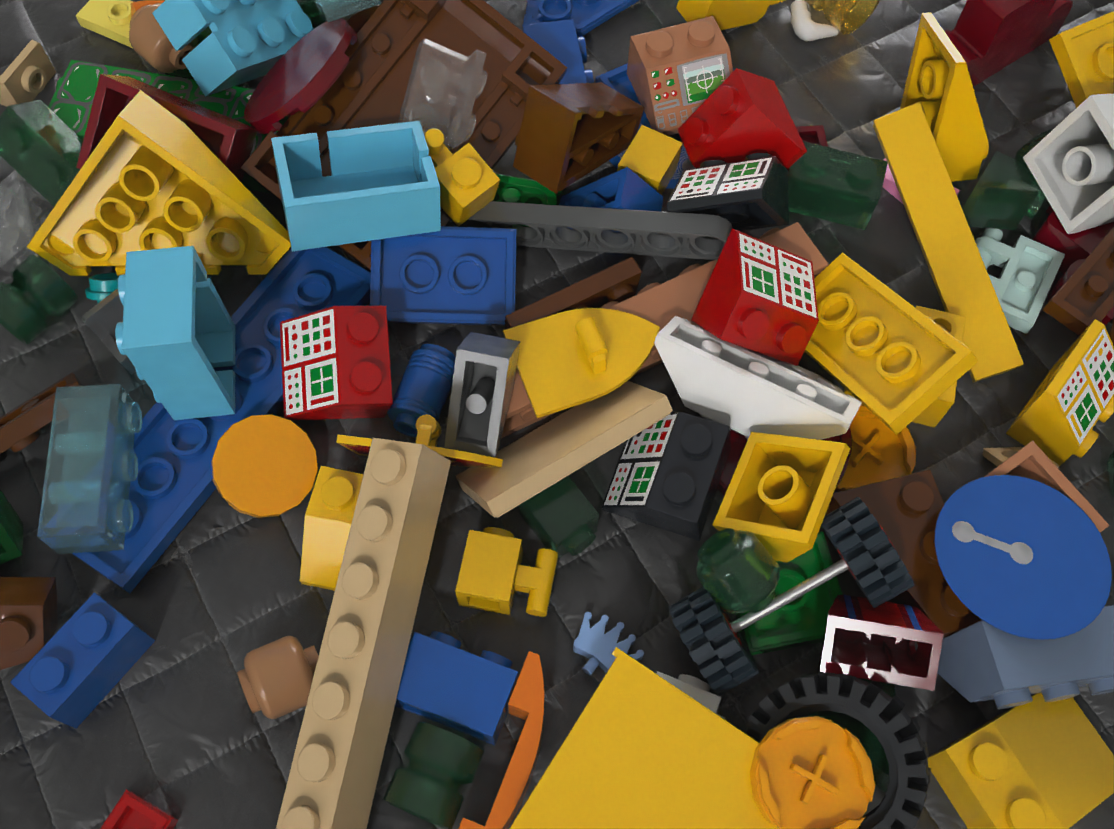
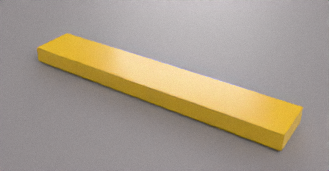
M920 102L875 119L873 127L945 312L966 317L962 343L972 350L978 360L968 370L973 383L1023 366V360Z

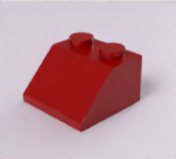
M738 68L678 128V133L689 159L695 168H700L702 162L709 160H722L732 163L744 161V158L749 154L768 153L776 156L785 168L788 169L807 152L774 80Z

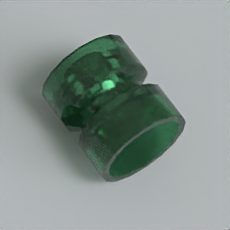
M30 254L10 272L12 278L10 283L0 282V324L27 346L48 328L46 319L49 316L59 318L79 300L73 289L49 265L34 254Z
M417 722L404 750L405 755L409 759V764L407 767L396 768L382 800L444 829H453L465 800L459 791L460 786L472 783L485 752L479 746L456 734L428 723Z

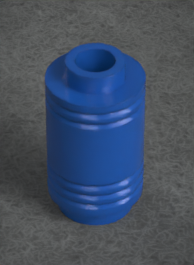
M423 344L420 349L412 353L394 395L393 404L387 412L389 418L394 422V428L400 433L410 437H417L416 421L425 414L431 415L438 422L452 387L456 358L446 348L435 344Z

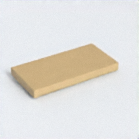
M627 381L607 395L574 406L499 450L495 458L503 460L502 467H470L456 475V478L467 495L494 518H498L670 415L673 409L667 395Z

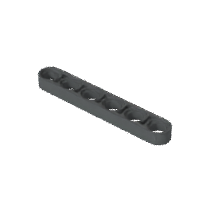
M491 201L459 226L516 229V246L705 260H717L733 228L727 219L709 214Z

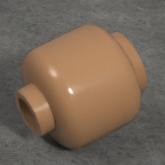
M162 3L143 6L134 13L130 20L129 41L132 48L161 73H172L178 69H186L187 67L182 59L199 44V36L182 50L176 51L152 14Z
M285 636L246 654L244 658L245 669L238 671L237 675L252 714L261 710L267 718L277 719L307 705L318 660V653L314 645L303 649L296 637Z

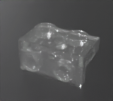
M424 38L418 44L398 123L420 121L424 136L429 129H439L444 135V144L450 151L461 143L467 142L476 124V115L472 114L475 98L481 95L487 80V71L483 70L486 53L477 49L467 57Z
M21 165L0 182V269L14 274L38 256V254L27 248V245L62 196L61 186L57 181Z

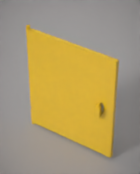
M617 647L612 652V655L616 657L509 828L776 829L765 820L752 793L750 769L755 749L759 742Z

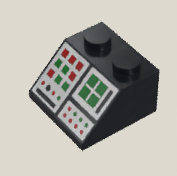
M768 153L749 154L744 158V161L732 163L722 160L702 162L700 168L683 171L667 202V212L720 216L727 219L732 224L733 229L738 231L789 225L788 170L776 156Z
M672 412L670 415L626 440L604 499L602 510L700 541L731 450L730 426L683 412Z

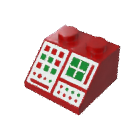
M732 228L691 321L721 340L798 366L819 322L813 263L808 259Z
M332 306L280 322L283 411L285 419L384 418L393 404L386 306Z

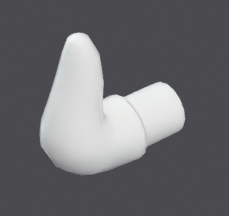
M795 0L790 6L792 14L790 20L795 34L801 40L814 41L837 36L839 31L834 26L816 23L811 19V13L808 11L805 0Z

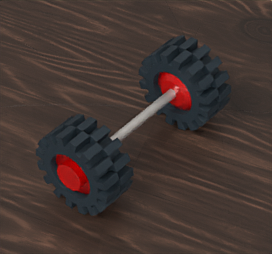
M856 497L825 515L821 524L840 555V561L737 620L732 621L721 600L708 584L669 606V612L673 618L672 621L680 632V638L689 649V654L693 661H696L699 666V671L704 678H707L709 685L718 695L726 693L759 674L755 659L749 652L750 650L746 642L741 637L740 631L847 569L873 608L915 586L912 577L909 575L905 564L899 558L900 556L891 540L878 524L873 514L870 513L865 503L862 502L861 498Z

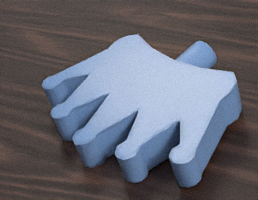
M585 612L579 635L574 640L573 651L589 659L582 668L586 674L592 675L598 666L607 673L616 658L612 655L615 647L627 654L630 646L634 644L636 637L631 634L627 639L617 643L618 637L624 629L623 622H618L613 629L604 634L605 625H607L609 617L602 615L600 621L590 628L589 622L592 614ZM639 649L636 654H630L629 656L639 661L643 658L644 651Z

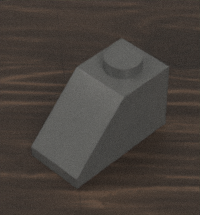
M470 332L458 346L444 448L496 457L513 393L520 341Z

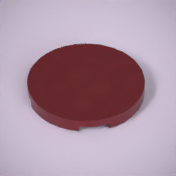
M334 18L319 25L301 38L275 63L258 84L246 105L244 119L258 133L269 134L270 131L274 133L280 130L282 124L279 120L285 116H292L299 110L303 113L309 110L336 82L350 62V58L345 54L349 43L354 45L357 42L358 37L355 30L343 18Z

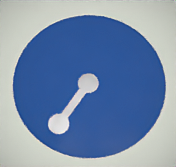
M1014 475L987 476L973 480L956 490L946 501L939 513L935 528V550L942 574L959 600L986 623L1019 637L1042 640L1056 639L1082 630L1093 622L1104 608L1109 597L1112 582L1111 562L1106 544L1088 515L1076 503L1058 490L1026 477Z

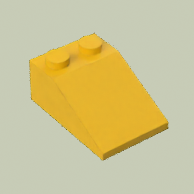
M922 13L900 109L920 102L951 182L974 180L978 177L982 160L988 155L989 142L966 61L932 13Z
M1042 693L1031 695L1032 702L1011 707L928 757V767L931 768L932 774L968 829H1069L1114 793V755L1073 697L1045 702Z

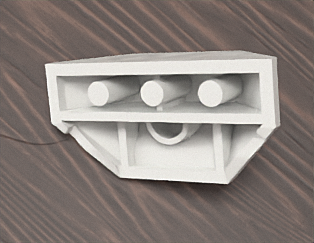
M675 316L656 335L654 344L684 406L698 412L704 419L730 426L731 429L745 435L747 439L751 432L816 440L845 434L862 404V401L854 396L846 395L841 388L818 374L800 366H795L721 340L699 325L690 324L691 322L687 319Z

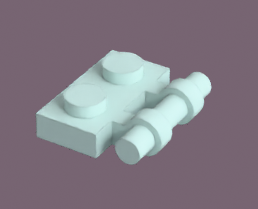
M987 227L982 237L975 240L986 270L989 265L993 264L1003 268L999 278L991 275L989 277L1008 325L1027 334L1036 322L1065 254L1023 235H1020L1013 247L1000 242L1003 232L999 228Z

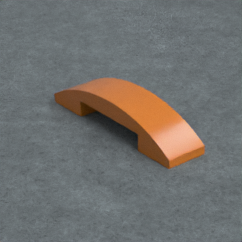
M528 652L508 702L509 714L526 722L486 825L483 826L462 818L458 829H507L522 804L537 764L544 726L543 671L540 656L536 653Z

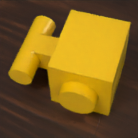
M432 128L425 133V139L429 149V156L432 158L440 184V206L459 227L494 200L500 179L470 143L452 154L444 144L443 133L439 129Z
M496 527L484 528L483 532L469 530L455 589L459 606L511 615L515 591L529 593L526 613L539 617L547 616L558 552L545 548L538 549L535 567L521 565L523 557L522 539L514 538V534L510 531Z

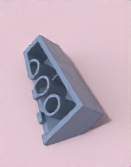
M1114 605L1104 606L1095 620L1082 630L1056 639L1042 640L1019 637L997 629L981 620L943 639L937 673L970 703L994 699L997 709L1030 703L1033 701L1031 694L1042 693L1045 702H1053L1080 695L1079 687L1088 686L1092 696L1114 692Z

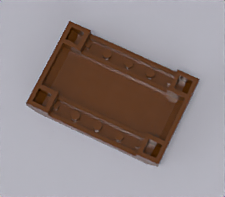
M384 0L357 33V42L354 45L349 43L345 54L350 58V62L336 82L305 113L299 110L286 120L276 134L270 131L241 169L282 201L271 138L317 133L322 176L326 177L331 176L327 131L420 121L424 136L429 129H439L444 135L445 146L452 154L470 143L493 170L513 145L521 128L529 85L559 84L565 76L568 67L484 0ZM440 206L441 226L448 227L452 219ZM371 241L338 245L371 271Z

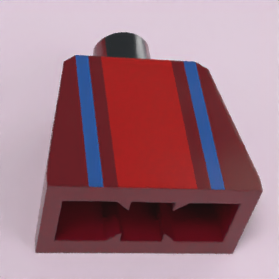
M837 595L827 615L819 669L827 673L844 674L862 679L934 691L944 633L917 607L885 602L873 608L867 598ZM915 641H918L917 651L915 650Z

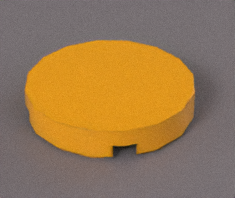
M861 404L850 425L852 451L844 476L835 488L837 492L909 475L916 465V446L909 429L905 427L896 435L868 408Z
M272 414L253 415L234 423L218 440L211 461L213 483L222 498L236 511L257 518L279 516L298 506L312 490L318 472L316 450L307 433L291 420Z
M819 716L788 719L768 731L755 749L750 769L753 798L765 820L776 829H858L865 818L863 815L867 811L868 803L872 802L875 781L871 760L860 740L850 731L843 729L836 723L830 722L831 720Z

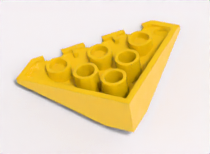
M141 90L116 117L27 245V248L70 276H88L92 271L91 266H116V274L120 276L125 274L126 252L194 246L207 271V275H219L221 265H247L248 275L267 274L291 247L288 231L183 121Z

